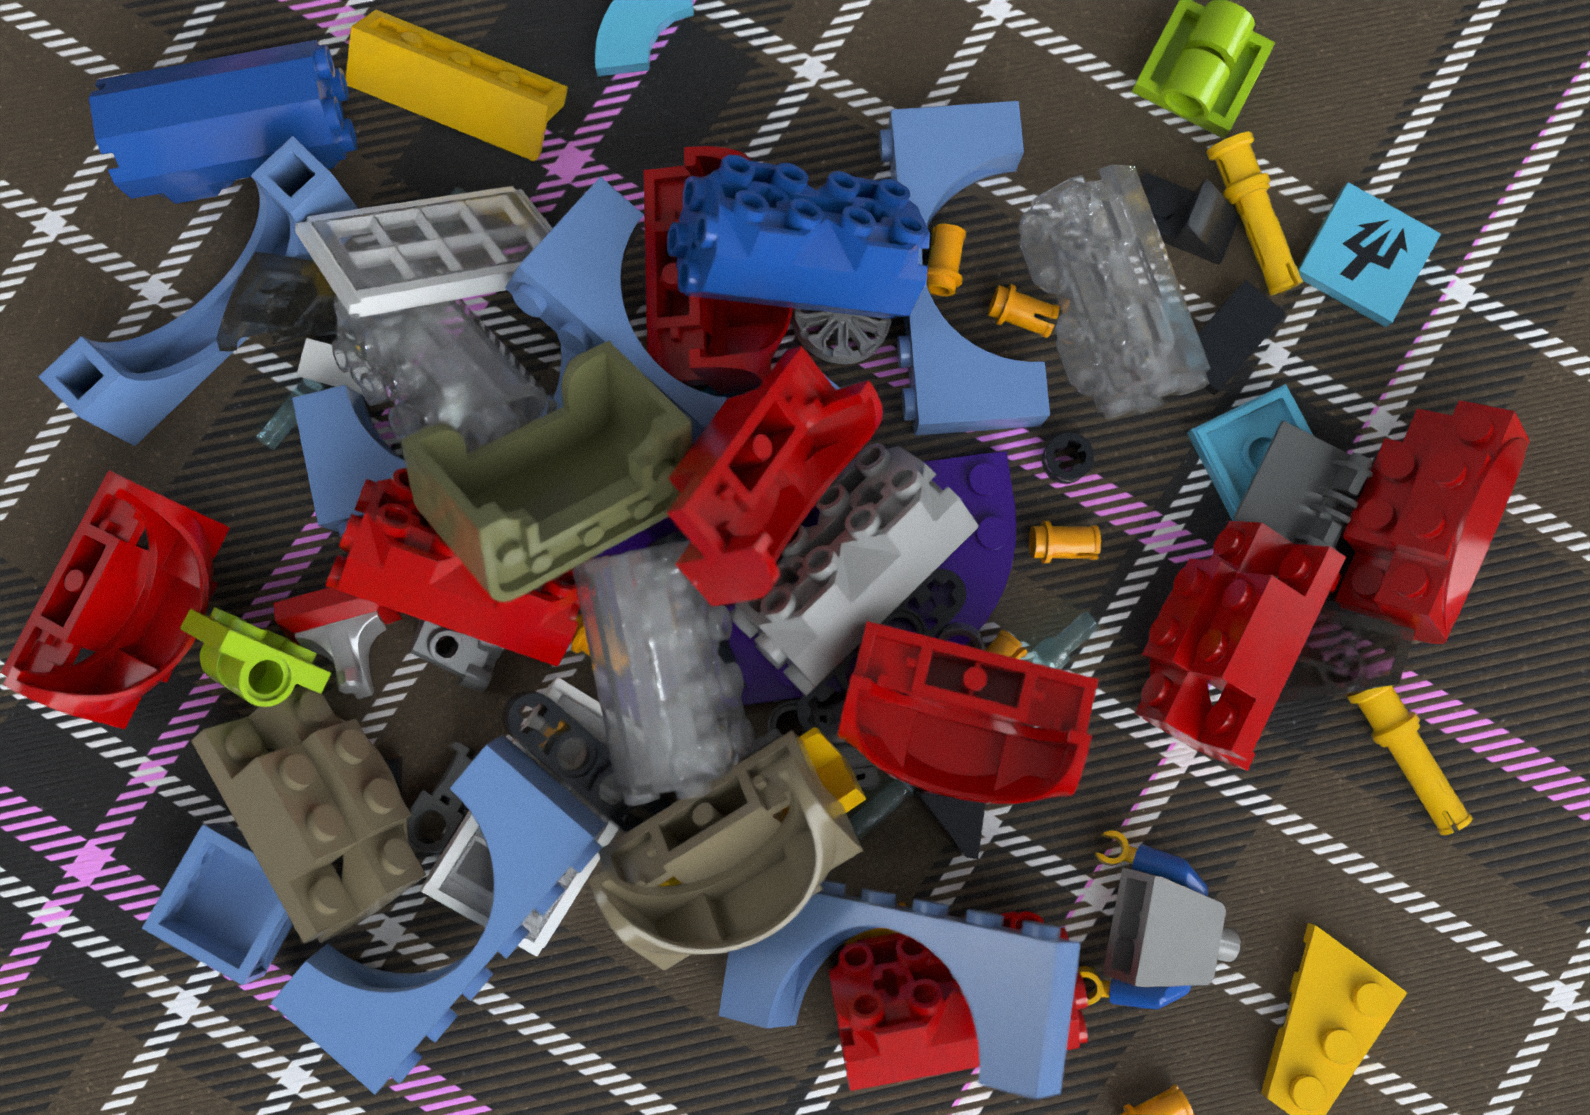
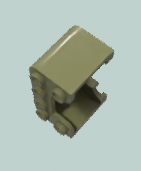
M610 341L580 353L569 361L562 376V408L539 419H535L527 425L490 443L484 444L468 454L462 435L450 424H434L401 439L415 506L492 599L496 601L506 602L519 598L669 516L667 511L681 494L668 477L692 447L691 420Z

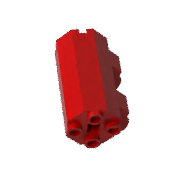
M407 468L395 470L390 479L375 482L366 478L355 507V511L364 513V516L362 518L351 514L339 545L341 550L349 552L348 558L337 554L325 586L559 667L576 631L578 621H575L580 605L585 606L590 592L597 562L594 557L519 598L506 602L496 601L492 599L419 512L413 501Z
M1013 911L1000 914L1004 916L1003 927L1022 930L1023 921L1044 923L1040 916L1029 911L1020 913ZM1060 927L1059 938L1069 940L1066 929ZM901 932L861 939L844 947L839 954V963L834 967H829L828 973L850 1091L979 1067V1045L972 1012L959 983L937 955L916 939ZM1076 972L1066 1050L1080 1048L1081 1043L1088 1042L1086 1024L1081 1009L1088 1007V1001L1080 972Z

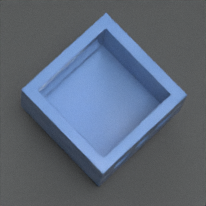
M227 822L203 824L142 929L235 982L245 985L266 974L293 927V923L241 830Z

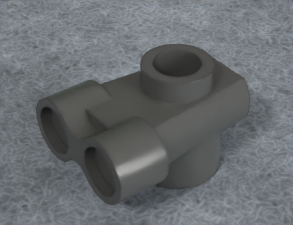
M420 619L409 644L408 652L457 675L458 685L483 693L492 677L494 665L504 648ZM443 636L453 637L454 642L450 649L438 654L435 649L437 641Z

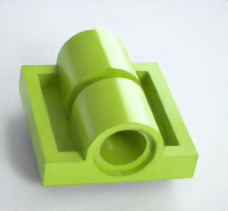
M1179 0L1131 92L1225 139L1276 42L1254 32V18L1246 9L1234 2L1212 0L1204 7L1192 0Z
M214 607L210 616L190 608L180 628L204 643L200 651V664L204 673L220 685L259 707H271L281 703L291 694L296 684L321 694L331 675V672L313 664L317 653L281 635L247 623V621Z

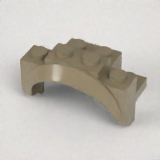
M303 686L296 687L281 703L271 707H258L248 717L203 729L192 740L195 749L303 943L318 938L319 942L322 943L346 931L385 907L426 876L408 844L406 820L412 815L401 798L400 791L388 765L375 746L368 740L357 719L345 721L335 716L322 693L320 694ZM267 748H270V749H273V750H277V751H274V752L269 753L268 750H267ZM343 855L342 880H340L331 863Z
M790 731L601 848L598 854L604 871L588 881L603 915L617 936L628 947L665 971L691 954H714L733 951L750 946L771 936L788 924L803 909L809 899L822 890L821 884L830 870L860 853L863 849L842 804L822 785L803 741L793 731ZM790 805L787 815L785 817L782 810ZM673 876L683 883L680 885L657 887Z

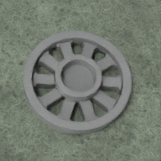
M793 308L791 323L800 343L816 357L836 364H853L869 358L878 351L887 337L891 319L880 318L879 321L866 316L823 311L805 314L801 312V309ZM819 326L821 329L818 334L810 335L807 332V328ZM863 330L873 333L876 338L869 339ZM829 338L836 340L834 350L826 347V341ZM849 338H852L858 350L852 351L848 346Z

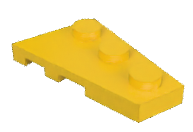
M1308 923L1303 939L1306 946L1299 971H1294L1289 989L1292 996L1283 1027L1278 1029L1261 1094L1289 1115L1327 1114L1407 994L1404 989L1318 926Z

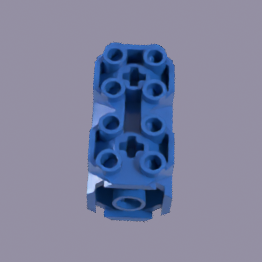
M317 40L98 79L95 86L99 90L92 91L89 96L96 143L101 155L113 153L119 167L108 169L113 183L131 199L159 194L174 204L218 196L222 189L229 188L236 179L252 177L251 175L292 136L328 170L334 168L340 160L346 159L347 152L356 151L358 148L353 123L350 118H344L342 101L349 100V91L341 67L334 68L333 59L327 44L319 45Z
M728 155L722 159L719 169L705 177L690 176L687 178L683 190V209L679 223L673 222L668 231L667 252L669 256L677 257L678 289L685 296L891 319L895 318V316H910L927 282L928 265L918 264L919 248L929 249L930 232L918 206L909 201L911 195L909 189L896 180L883 179L878 181L853 177L842 171H833L828 175L826 183L815 190L807 185L809 180L807 173L796 165L790 163L767 164L749 161L738 155Z

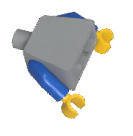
M1112 830L1104 832L1101 836L1118 841L1121 853L1117 858L1113 859L1096 852L1095 857L1098 861L1109 866L1117 865L1122 861L1133 864L1132 869L1122 868L1103 974L1112 977L1111 981L1101 980L1098 972L1088 966L1078 967L1077 972H1080L1082 978H1091L1096 983L1095 989L1086 994L1088 1005L1095 1004L1101 997L1110 998L1111 1004L1158 1010L1187 995L1194 985H1209L1214 980L1217 960L1231 962L1238 956L1241 944L1240 936L1233 928L1223 927L1226 915L1224 904L1208 897L1207 884L1185 859L1143 844L1135 848L1129 846L1128 840L1120 832Z

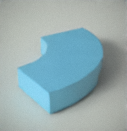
M613 0L603 17L597 35L595 47L597 77L648 71L650 52L659 34L674 21L693 16V1Z

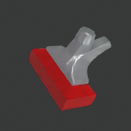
M330 587L273 603L275 622L289 640L325 656L335 664L336 683L340 692L344 694L353 693L357 699L373 695L374 687L369 668L370 647L375 638L386 630L387 624L402 620L401 612Z

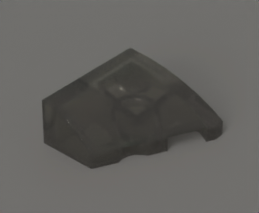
M255 252L239 277L230 296L216 340L220 351L230 352L237 350V342L243 337L270 333L272 343L278 344L290 342L302 336L319 337L337 334L345 328L355 314L349 315L314 260Z
M1322 607L1277 702L1285 704L1400 685L1415 636V630L1361 615L1354 616Z

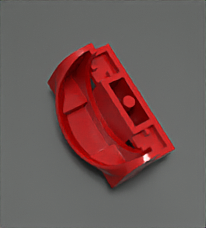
M713 146L684 147L683 166L643 170L647 353L663 370L687 386L708 384L719 395L750 392L758 389L771 372V360L787 332L793 308L685 296L684 293H680L676 267L677 257L668 255L667 235L670 225L673 222L679 223L683 209V190L687 178L690 176L705 177L719 169L722 159L728 155H738L752 161L746 154L734 149Z
M802 346L785 351L758 389L728 398L668 477L681 494L667 511V514L691 541L675 565L712 607L759 599L770 592L779 578V569L776 561L818 500L854 456L871 439L882 421V405L875 388L869 380L836 390Z
M1461 400L1458 401L1453 415L1417 408L1403 442L1384 438L1371 469L1373 476L1371 479L1366 480L1357 501L1358 506L1354 509L1350 517L1351 520L1343 534L1345 540L1354 549L1355 554L1335 599L1341 608L1391 622L1406 638L1432 644L1446 643L1501 520L1530 443L1515 411Z
M108 470L0 672L6 676L3 686L57 711L125 729L142 696L161 681L167 683L175 666L183 659L193 645L196 638L180 628L190 608L206 615L209 601L218 585L217 582L213 581V560L230 527ZM144 529L147 532L149 549L137 544ZM81 648L95 651L88 658L73 665Z
M1229 521L1226 528L1217 536L1214 542L1212 556L1205 560L1189 558L1186 566L1175 577L1173 590L1168 595L1158 618L1150 628L1149 641L1142 653V656L1150 660L1151 677L1142 688L1141 701L1134 714L1186 745L1221 762L1248 771L1256 754L1253 752L1256 743L1329 592H1334L1342 576L1339 574V571L1346 557L1330 546L1294 544L1262 522ZM1208 683L1222 691L1214 706L1211 703Z
M867 621L854 674L851 676L838 738L847 741L870 762L893 777L943 796L994 804L1025 803L1059 796L1068 797L1072 796L1076 791L1088 754L1092 735L1086 733L1099 679Z

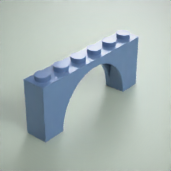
M1019 101L891 110L888 128L879 130L881 162H890L891 179L900 182L909 189L911 194L909 201L918 206L927 228L941 207L965 187L989 176L1015 172L1024 153ZM919 248L918 264H921V265H922V248ZM925 284L910 316H904L905 335L897 337L899 368H908L910 388L902 389L904 421L913 420L914 436L1042 426L1050 416L1045 362L1008 359L987 352L972 344L951 327L942 316L929 293L927 284Z
M293 136L251 175L256 182L260 197L259 213L255 228L239 259L211 292L175 320L145 335L130 340L108 343L89 340L81 336L39 376L78 417L136 446L319 270L295 232L296 223L307 221V216L358 209V207L333 174ZM352 237L338 239L343 247Z
M600 176L517 267L505 289L513 295L515 303L522 311L532 317H539L557 333L560 342L574 354L584 353L604 342L610 341L691 420L693 445L728 398L700 392L678 381L650 357L636 337L624 308L620 277L622 259L628 239L644 214ZM825 375V377L829 380V382L832 384V386H833L836 390H837V389H840L834 382H832V381Z
M561 342L560 377L553 401L546 415L563 407L562 376L569 361L577 355L569 351ZM347 385L292 398L318 526L339 532L340 537L344 534L351 514L362 518L364 516V513L355 511V507L366 478L375 482L390 479L395 470L406 468L405 460L387 445L375 428L367 411L363 395Z
M503 734L482 749L450 788L469 809L480 826L489 848L494 871L492 909L485 931L475 948L461 959L439 969L419 973H393L360 964L343 955L327 943L304 962L271 1002L276 1009L374 1094L381 1089L390 1077L398 1084L403 1081L423 1057L415 1050L425 1036L435 1043L458 1016L450 1008L461 994L471 1001L494 973L486 967L489 961L497 952L507 959L530 931L522 925L524 920L534 909L541 916H544L566 889L558 883L559 879L570 867L580 874L603 847L594 838L606 826V823Z
M824 880L821 884L822 890L814 894L803 909L783 928L757 943L728 952L718 1016L763 1028L796 1025L799 1009L810 981L825 959L836 948L850 938L875 928H888L906 934L925 945L940 958L959 983L967 999L974 1019L979 1045L978 1084L1034 1099L1061 1093L1080 942L1059 938V926L1023 921L1022 930L1003 927L1004 916L1000 914L967 910L966 919L949 916V905L945 903L914 899L913 906L910 908L895 905L897 895L895 893L862 888L861 897L845 894L846 884Z

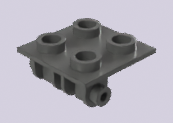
M1281 420L1233 519L1242 522H1262L1294 544L1330 546L1336 550L1335 546L1346 524H1349L1353 510L1358 506L1357 501L1366 480L1371 479L1373 476L1371 472L1373 461L1357 453L1350 455Z

